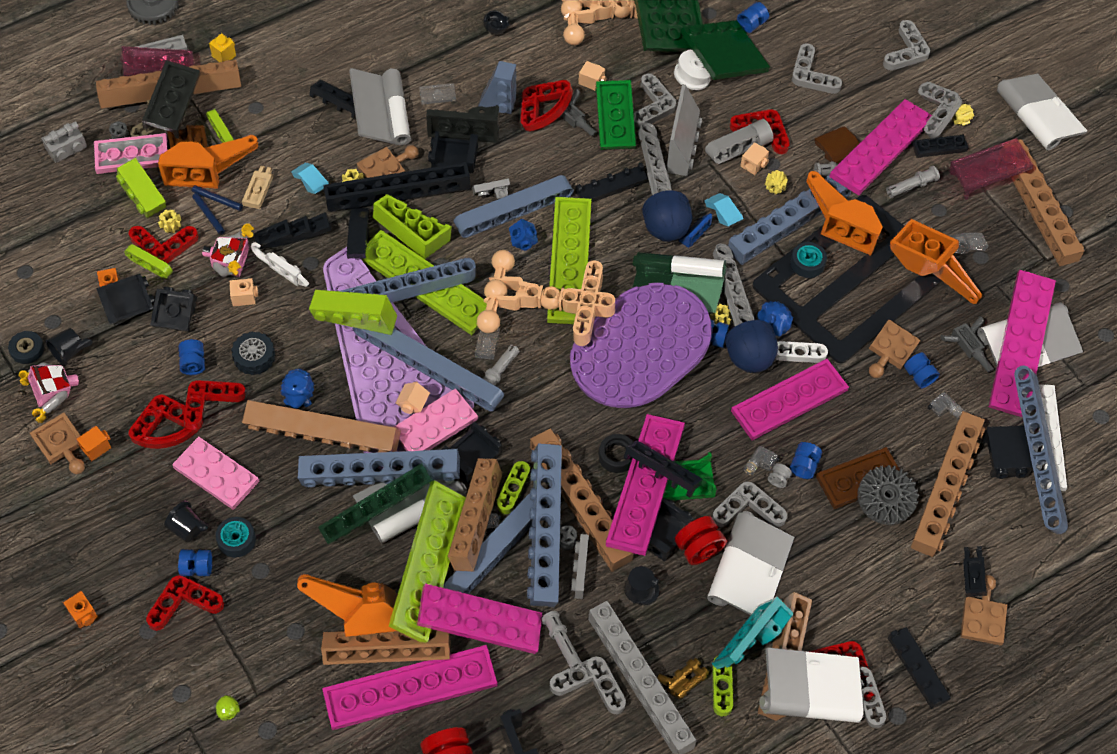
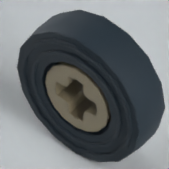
M23 331L11 338L8 350L10 356L16 362L30 364L42 356L44 344L42 338L37 333ZM25 344H28L29 346L26 350H24L23 348L25 347Z

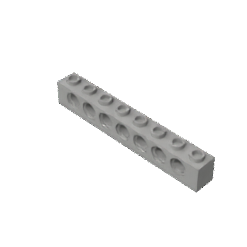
M608 601L590 609L588 620L672 753L685 754L694 749L696 738Z

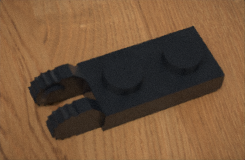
M977 546L976 554L978 557L970 558L969 547H964L965 558H963L966 597L987 596L982 546Z

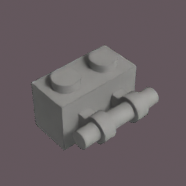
M76 121L70 124L67 123L62 128L56 131L53 130L41 138L46 151L55 163L87 147L84 136L79 131Z

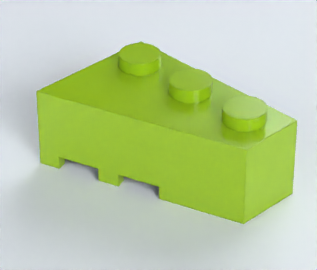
M136 158L117 168L116 178L118 183L126 191L128 197L134 201L141 215L144 214L146 218H149L166 208V201Z

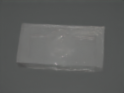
M454 83L419 87L422 105L456 101Z
M500 328L493 333H484L480 330L475 349V358L494 360Z

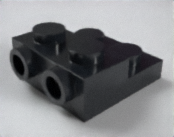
M170 287L157 289L150 326L189 332L191 318L195 313L197 296L193 294V291L182 289V292H177L174 288Z

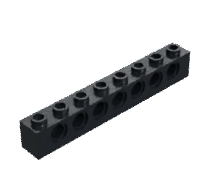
M467 162L326 184L323 187L327 210L332 212L374 205L376 201L386 194L398 200H407L470 189V175Z

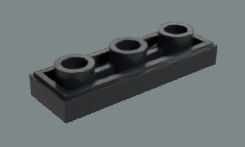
M964 134L913 140L912 142L916 158L967 152L969 149Z

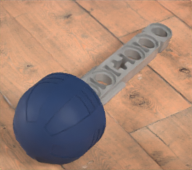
M647 122L642 123L638 134L640 140H642L641 146L652 196L643 205V217L646 228L651 235L661 241L670 242L680 239L687 233L692 222L691 208L688 198L683 193L673 191L671 188L655 126Z
M717 244L713 252L714 259L726 260V265L730 266V268H726L723 282L727 303L735 325L725 338L730 359L735 366L749 373L766 370L772 365L778 353V343L773 327L768 322L754 319L736 263L733 260L732 251L725 244ZM727 277L732 278L735 282L729 281ZM736 305H740V306H742L744 309H743V310H742V309H739V308L736 307Z

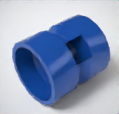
M755 2L737 16V21L745 32L751 33L769 19V12L762 3Z
M710 319L712 345L723 348L729 324L722 322L715 324L714 320Z
M194 339L182 341L178 346L180 372L186 375L202 373L205 370L203 343Z
M923 352L911 357L904 365L909 375L914 376L913 380L920 389L930 386L940 376L934 365H930L931 361Z
M809 442L799 443L789 469L797 477L803 479L813 478L822 455V450Z
M181 549L178 560L179 575L193 576L196 573L197 576H210L212 571L211 550H198L195 553L194 550Z

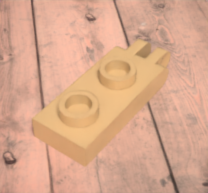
M260 166L258 171H254L242 200L243 206L256 209L261 208L273 179L271 167H267L265 171V166Z

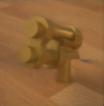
M697 658L694 660L690 659L686 662L687 665L683 669L675 671V676L672 679L659 673L658 681L668 686L667 691L673 696L682 699L695 685L704 681L707 678V674H709L705 667L702 669L698 667L701 663ZM694 672L696 676L691 678V680L686 678L687 675Z

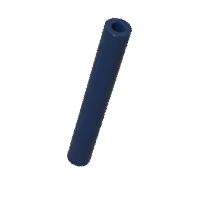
M196 185L192 188L194 193H198L201 196L238 211L242 210L243 205Z
M194 193L192 198L219 235L224 234L225 229L198 193Z

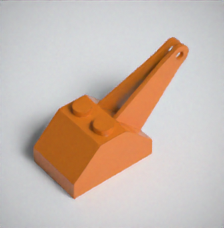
M249 135L205 148L200 143L192 141L176 144L159 157L158 165L164 186L193 187L196 185L201 188L218 189L220 181L218 174L258 148L257 137Z
M809 172L806 182L825 217L821 235L871 256L883 228L873 207L856 199L848 201L818 172Z
M913 219L891 240V251L907 270L920 276L934 274L972 304H976L982 298V293L953 255L959 248V240Z
M302 574L298 577L297 587L301 592L344 620L345 637L397 631L389 627V622L398 593L384 583L378 584L373 582L362 586L360 589H355L308 574Z

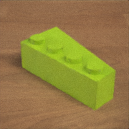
M388 194L374 203L373 218L424 259L432 255L451 239L452 226L448 224L443 225L438 222V219L434 217L429 218L423 215L422 211L407 207L406 203Z
M315 290L309 307L313 317L318 321H326L392 335L397 319V314L387 295Z

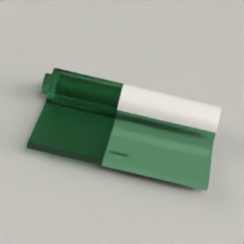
M638 252L637 256H634L633 266L636 267L637 272L632 288L646 286L649 283L678 285L695 294L705 305L708 312L716 313L726 274V260Z

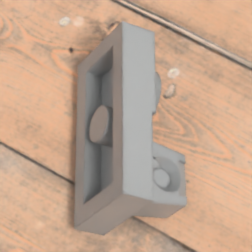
M509 178L474 185L472 187L473 195L478 194L479 197L489 195V192L494 190L497 200L508 196V187L510 185Z

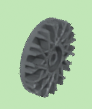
M126 0L131 17L134 20L138 19V22L145 24L146 20L149 25L152 22L156 25L155 20H159L160 23H162V20L166 22V16L171 18L175 15L174 10L177 11V8H179L178 0Z
M881 465L879 468L876 467L874 470H870L861 480L857 492L858 502L863 512L873 521L884 525H895L908 519L916 509L918 504L917 498L919 497V494H917L918 489L915 490L914 487L916 483L911 482L913 478L909 479L906 476L907 472L903 473L902 469L898 471L895 469L896 466L891 468L890 465L886 468H883V465Z

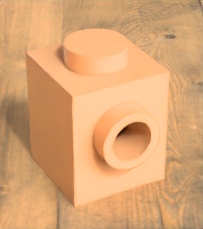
M586 61L579 72L578 84L595 91L596 81H606L605 68Z
M754 142L743 154L741 167L756 175L761 168L764 169L767 166L769 151Z
M253 279L230 281L232 305L256 304L255 297H258L257 285L254 286Z
M418 382L405 384L396 404L407 414L421 412L430 392Z

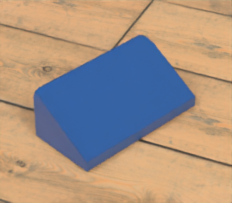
M709 213L699 218L687 233L679 239V242L688 248L691 247L711 226L712 214Z

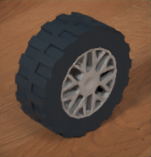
M257 331L244 333L233 343L231 351L234 364L244 374H262V372H266L271 368L273 362H275L276 355L273 342L264 333L261 334Z

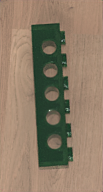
M421 463L318 526L327 544H333L426 487L435 479L427 465Z

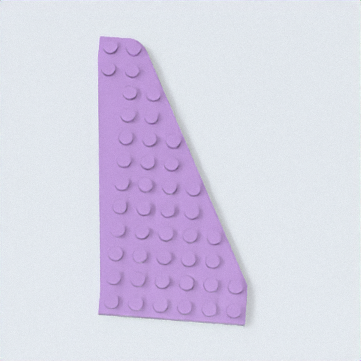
M347 247L330 257L323 267L327 291H341L376 282L360 258L347 259ZM392 302L391 305L397 314L394 329L426 346ZM335 324L357 421L394 427L412 416L413 414L403 412L401 407L396 404L404 385L408 383L418 382L430 392L423 408L452 391L443 384L359 337L353 331V327ZM463 397L469 406L474 408V403ZM398 443L397 452L406 451L403 448V446L400 443ZM371 449V452L363 451V453H378V450Z

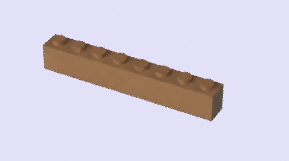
M237 60L190 66V68L200 70L201 73L193 94L241 87ZM162 71L96 81L101 109L150 101Z
M247 400L242 421L243 424L248 426V429L253 431H260V428L267 429L266 433L278 435V432H283L286 437L296 438L299 435L303 436V440L315 442V439H320L323 444L333 445L336 442L341 443L340 447L352 449V446H357L360 451L371 452V449L378 450V453L397 452L401 430L395 427Z

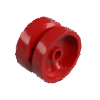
M704 516L692 521L675 536L674 541L680 550L685 551L684 556L690 565L706 562L717 555L727 544V539L721 531H717L718 526L711 516Z
M462 727L438 731L429 735L420 743L423 754H473L471 747L467 746L469 741L466 730Z

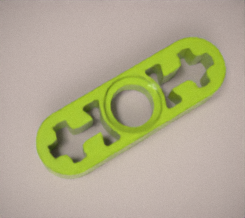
M213 109L206 112L207 118L221 142L234 140L217 111Z
M130 244L124 251V254L131 261L163 279H167L173 272L167 263L133 244Z
M519 461L513 465L497 499V509L500 513L510 514L515 509L530 476V466L528 463ZM522 468L524 472L521 473L520 479H518V471ZM510 484H517L519 489L512 492L508 489V486ZM507 496H509V505L503 507V503L506 502Z
M732 664L728 668L725 667L724 675H720L721 668L717 670L712 665L713 710L719 716H727L733 708ZM717 682H727L728 689L720 690L717 687ZM721 696H725L724 701L725 705H727L725 710L718 706L721 703Z

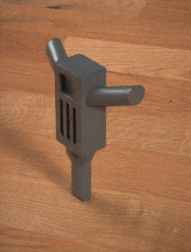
M576 88L568 107L561 114V117L573 128H582L593 137L597 134V131L587 124L585 114L575 106L580 95V91Z
M981 316L978 317L971 327L965 323L955 328L951 335H941V339L944 342H957L969 359L974 358L978 360L987 373L994 370L985 358L983 344L974 334L984 322Z

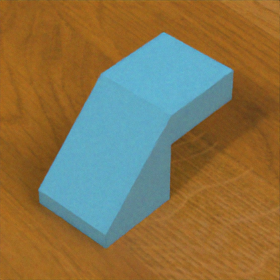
M305 162L291 171L294 178L302 180L309 193L316 194L324 189L323 185L329 184L313 164Z
M718 193L705 200L706 207L716 211L719 223L730 226L743 219V216L729 196Z

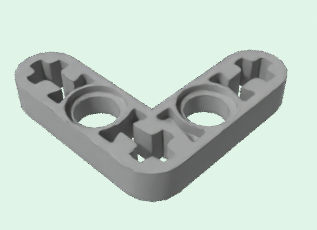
M903 20L900 23L898 32L908 48L885 55L883 66L887 70H896L926 61L930 54V48L915 24L910 20ZM910 39H917L918 42L913 43L910 41ZM908 55L911 59L907 60L904 59L902 56Z
M808 43L801 45L792 75V82L800 87L831 94L838 93L842 86L841 79L836 76L810 71L815 48ZM805 51H808L807 57L804 56ZM804 62L808 66L802 67L799 65V63ZM819 79L821 83H814L812 80Z
M644 74L641 78V87L654 103L633 113L634 127L640 129L642 123L652 124L676 110V100L656 76ZM659 91L662 92L663 95L656 96L654 93ZM656 110L658 114L652 115L650 114V111Z
M925 82L919 87V94L923 99L939 106L926 123L924 131L928 137L936 138L942 133L962 104V99L958 93L931 82ZM944 93L940 99H936L938 94ZM943 112H947L945 117L939 118Z
M744 482L714 510L712 516L717 526L722 528L727 526L738 513L749 506L772 526L781 527L786 522L787 512L755 484ZM749 489L751 490V494H750V493H747V494L744 493V490H746V491L749 490ZM735 500L739 502L740 507L732 508L729 502ZM760 500L766 501L768 507L760 508L757 502ZM727 510L725 520L723 518L719 520L718 515L722 516ZM779 514L781 515V519H780V518L774 519V516H775V515H776V516H778Z
M592 657L582 662L583 664L579 669L572 671L569 668L554 675L550 680L551 692L559 696L593 681L610 713L620 714L625 709V697L608 665L601 657ZM596 663L597 666L601 665V677H599L597 669H593V664ZM580 671L584 674V678L576 681L573 679L572 674ZM605 680L610 681L612 688L610 690L602 689L600 686L601 682ZM556 681H559L560 683L565 682L563 684L562 689H560L558 686L555 687ZM613 693L617 702L621 701L618 708L616 705L612 706L613 699L611 694Z
M859 667L860 673L868 676L866 678L867 687L865 688L861 679L863 712L866 721L871 727L880 728L885 724L886 713L873 674L868 668ZM867 692L873 693L876 697L875 701L871 703L866 702L863 698L864 694ZM873 707H875L876 714L882 716L879 722L871 719L873 717Z

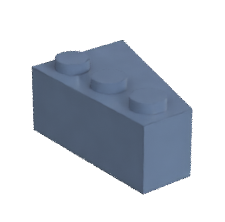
M499 61L482 93L478 107L499 105L500 113L512 114L516 101V64Z

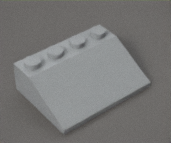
M682 84L667 163V173L687 176L688 170L693 168L694 159H691V156H695L697 145H694V142H698L699 131H697V128H701L702 118L699 117L700 109L685 84Z

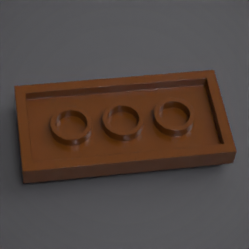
M885 447L816 474V478L833 509H837L858 501L857 492L859 484L870 470H874L876 467L879 468L881 465H883V468L890 465L891 468L896 466L895 469L898 471L900 469L888 448Z

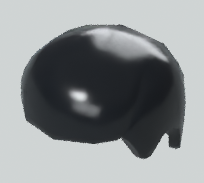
M493 10L484 16L483 24L488 33L501 35L507 30L509 26L508 17L504 16L501 12Z

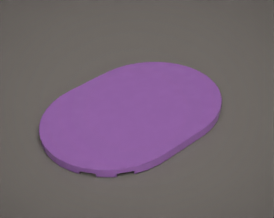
M649 283L646 286H636L627 290L615 299V314L608 318L595 316L591 340L587 345L578 346L574 342L570 352V364L577 385L589 398L610 407L631 408L656 400L688 374L705 356L712 336V326L708 311L695 294L678 285Z

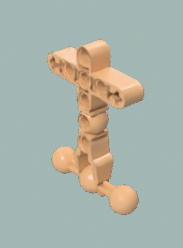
M562 0L561 12L564 16L563 19L568 21V26L565 28L563 36L565 41L573 46L580 44L585 37L584 30L578 23L593 24L595 20L613 19L614 15L618 18H625L629 15L630 18H638L634 0ZM582 7H588L590 9L582 10Z
M499 250L492 257V266L495 269L494 277L489 278V282H487L484 288L486 296L484 302L487 304L486 310L479 313L476 324L481 332H495L500 326V318L496 313L498 306L514 311L519 310L520 307L541 308L543 306L548 310H555L559 307V311L564 310L567 313L576 314L573 325L574 342L578 346H585L591 340L595 316L608 318L615 314V297L610 293L600 292L603 281V265L599 261L595 260L587 263L581 289L561 288L560 291L553 286L543 289V285L538 286L534 283L524 282L521 277L505 276L506 272L512 270L515 258L510 251ZM508 289L517 291L516 295L507 296Z

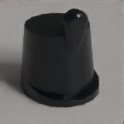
M71 328L46 339V344L51 354L63 366L68 365V360L93 343L90 338H85L81 341L76 332Z
M187 500L176 505L164 523L167 529L187 543L195 539L201 531L208 529V524L199 518L192 510L191 503Z
M635 567L630 571L624 587L625 595L633 603L650 605L659 596V578L654 577V573L647 567Z

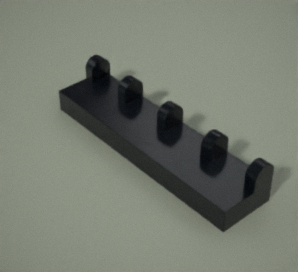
M319 80L311 85L310 97L314 98L317 95L323 98L322 103L325 105L331 102L337 105V111L341 112L345 109L351 112V118L356 119L352 95L323 80Z
M640 162L637 167L631 169L624 168L623 172L614 175L609 173L606 178L597 181L593 179L591 183L583 186L578 184L576 185V194L579 198L591 199L592 203L648 183V177L644 172L643 163Z
M638 440L627 446L624 459L629 460L632 457L639 461V468L643 469L646 465L656 471L655 477L657 479L663 475L673 481L671 484L672 488L675 489L679 485L688 490L686 496L689 498L693 495L694 490L701 486L702 478Z
M905 627L899 631H892L887 639L930 708L934 709L950 701V695L908 628Z

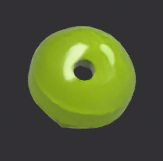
M225 695L216 703V713L221 720H231L240 712L239 704L232 696Z

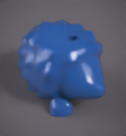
M779 301L765 302L757 314L759 320L768 322L773 327L775 336H781L791 328L793 320L791 311Z
M297 368L290 370L285 375V378L282 380L281 395L285 397L283 402L286 406L298 409L302 405L309 407L312 404L309 398L313 396L314 383L310 373Z

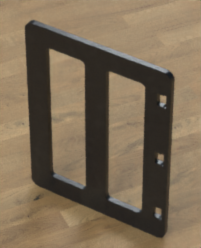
M861 195L856 200L865 202L873 207L883 226L882 231L889 236L875 247L871 256L865 255L804 306H799L779 288L796 274L790 262L794 248L754 279L752 285L753 289L766 301H779L785 307H788L793 317L792 323L814 343L825 345L828 349V355L837 363L847 362L880 333L888 320L892 322L897 320L942 282L932 273L925 276L919 275L842 340H838L817 322L818 318L895 256L890 249V242L903 229L904 225L866 195ZM822 225L801 243L811 242L815 239L817 241L816 244L826 250L836 241L821 235ZM776 270L778 274L772 278L769 274Z

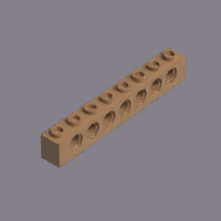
M1022 139L1002 144L998 155L1059 267L1079 262L1084 253V247L1078 241L1074 229L1068 223L1067 216L1063 214L1059 202L1054 198L1051 188L1045 182L1044 175L1039 171L1035 159L1029 153L1028 147Z
M962 411L910 547L911 549L931 557L934 556L936 551H941L944 543L941 537L943 534L946 535L949 530L950 524L947 521L948 518H953L956 507L953 505L961 497L962 491L959 488L961 485H965L968 478L965 472L966 469L970 470L974 459L971 456L972 453L976 454L980 443H977V439L982 438L985 427L982 426L985 419ZM934 514L940 515L941 518L936 517ZM928 531H933L935 535L930 534Z
M550 428L530 439V448L534 450L538 443L561 445L562 441L557 433L554 434ZM562 446L561 466L566 468L561 469V496L586 534L589 535L590 540L611 572L631 562L633 560V553L606 547V540L613 517L609 510H605L602 506L603 503L599 495H595L592 491L589 480L584 479L581 475L582 471L577 463L574 464L571 460L572 456L567 448L564 449ZM546 463L541 464L544 469H550ZM575 481L576 484H569L568 482ZM584 496L587 499L580 500L578 497ZM589 512H595V513H597V515L592 516V515H589L588 513H589ZM604 527L608 530L600 531L599 528Z

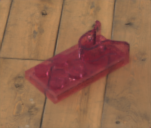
M124 46L121 49L120 60L123 66V76L125 77L162 71L166 60L187 67L194 65L193 53L190 50Z
M1015 138L951 161L949 172L951 175L957 176L965 190L964 198L967 200L973 190L1031 170L1033 164L1018 139Z

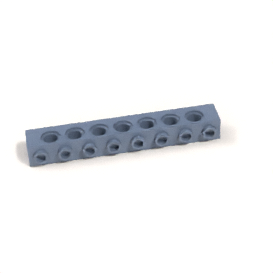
M829 175L825 178L845 198L851 195V190L831 179ZM811 190L803 191L795 199L787 201L781 208L774 209L767 217L760 218L753 226L746 227L742 233L732 236L728 246L732 251L733 257L743 265L822 214V211Z
M538 443L531 452V462H534V469H531L530 480L533 481V488L530 490V500H533V507L530 508L529 519L532 520V527L529 528V539H532V547H529L528 558L531 559V566L528 567V579H531V586H528L527 599H530L531 606L555 607L558 603L562 445ZM546 463L550 469H544L541 464ZM541 482L547 483L549 489L543 488ZM540 502H546L549 508H543ZM540 521L547 522L548 528L542 527ZM540 540L546 541L547 544H548V547H547V548L542 547V546L540 545L539 541H540ZM539 560H544L547 563V567L540 566ZM538 580H544L547 587H541Z
M457 449L299 456L298 480L305 487H315L316 485L331 487L335 486V484L352 486L355 483L372 485L375 482L393 484L395 481L413 483L417 480L433 482L440 479L443 481H453L454 479H460V456ZM437 464H443L442 468L434 469ZM417 465H423L420 470H414ZM397 466H403L400 471H395ZM360 467H363V468H364V469H363L361 472H359V473H356V472H355V471H356L358 468H360ZM383 467L380 472H375L376 468ZM324 469L323 473L316 474L318 470ZM338 469H344L341 473L336 474V471Z

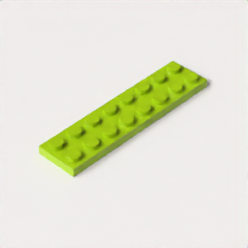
M555 197L549 287H556L560 291L561 288H582L589 254L591 199ZM559 307L555 310H548L547 323L574 324L576 314L567 313L564 310L559 311Z
M382 230L367 243L366 258H360L387 278L434 266ZM462 284L415 296L470 335H473L478 329L476 324L479 313L486 310L487 306L482 297Z
M435 480L430 483L389 622V627L419 642L425 643L428 642L431 629L417 626L422 589L425 584L443 588L450 564L448 554L466 499L463 495Z

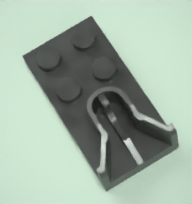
M166 60L142 119L144 129L153 126L173 132L175 138L179 139L178 130L201 75L200 70Z
M499 105L473 107L468 113L427 109L428 137H435L436 131H439L441 138L470 140L471 134H478V141L498 143L500 130L498 126Z

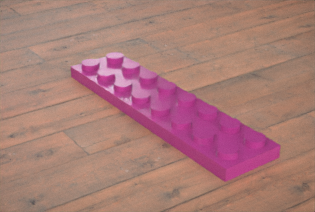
M904 99L830 172L829 177L855 194L860 195L924 130L926 123L932 115Z
M1023 270L1017 272L989 408L1022 417L1014 373L1020 366H1027L1035 374L1037 373L1056 280ZM1026 374L1023 380L1027 379L1029 374ZM1033 391L1027 394V398L1032 395Z
M647 414L638 441L674 462L685 423ZM633 458L606 540V547L646 556L669 479L663 475L657 479L655 477L656 471L646 465L643 469L639 468V461Z
M487 645L450 654V659L427 660L322 688L331 728L336 730L497 686V680Z

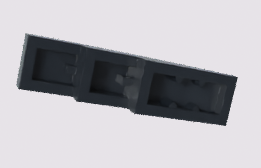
M351 208L347 238V259L366 258L369 236V208Z
M324 212L310 219L304 216L290 223L287 219L255 232L254 237L256 243L261 245L259 249H265L306 240L331 231L332 227L329 216Z

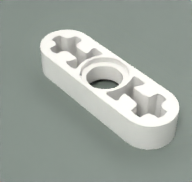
M777 342L778 349H782L783 353H780L778 350L775 359L779 361L819 363L826 359L828 349L825 345L818 343ZM802 349L805 354L797 355L795 350Z

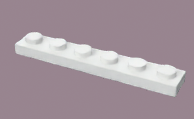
M1039 385L1061 491H1066L1067 481L1055 385ZM1048 464L1043 465V471L1047 468ZM1051 482L1046 484L1045 490L1051 487Z

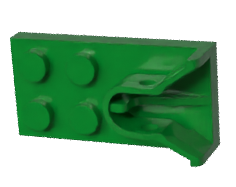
M631 80L596 81L595 93L597 97L600 150L635 148Z
M708 452V455L700 460L674 461L703 480L701 486L694 490L690 498L686 496L688 490L679 485L674 489L671 487L673 481L668 480L663 498L671 501L715 498L717 488L713 480L712 453Z

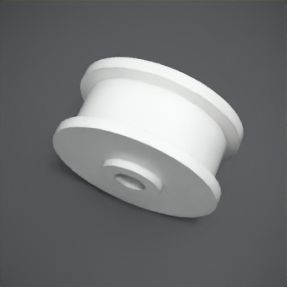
M687 50L680 55L674 69L676 80L681 85L685 84L688 89L701 90L706 88L710 83L711 76L694 51Z

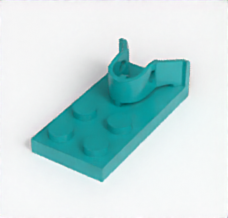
M778 597L758 605L713 661L712 665L718 670L723 667L728 668L733 663H739L744 657L743 652L746 648H751L755 644L756 639L764 645L777 637L793 616V612Z

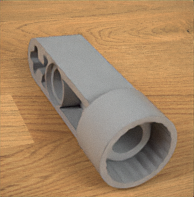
M761 119L742 129L711 141L706 146L705 152L714 162L720 164L745 153L754 142L760 146L772 142L773 132L769 123L765 119Z

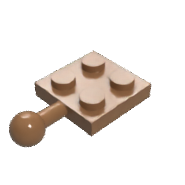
M409 145L404 153L394 157L388 147H385L356 164L365 178L405 172L400 163L406 159L417 158L419 151L416 146Z
M888 320L869 347L871 351L881 357L877 363L869 367V374L873 378H880L884 374L883 367L887 361L901 370L920 342V339L891 320Z
M65 413L30 432L32 439L50 465L65 456L69 462V470L73 474H81L84 471L85 463L81 459H76L72 451L80 447L76 440L80 437V434Z
M986 575L987 596H982V599L965 598L960 638L1002 646L1004 643L1007 604L990 601L991 590L996 586V580L993 576Z

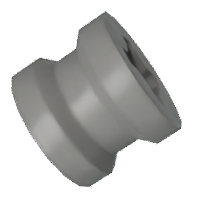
M778 463L773 466V473L769 474L768 481L776 487L784 488L787 484V479L792 475V471L787 466Z

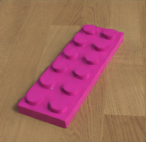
M825 359L733 406L731 412L753 441L847 392L849 386L830 361Z
M425 584L422 589L417 626L536 654L539 647L542 613Z

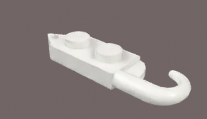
M253 242L251 244L254 254L296 286L307 287L310 284L301 275V270L297 266L289 264L284 257L277 256L275 253L265 254L259 250L261 247L259 243Z

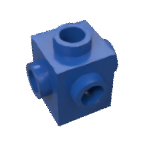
M520 219L509 227L511 243L514 247L526 251L538 243L537 231L533 223Z

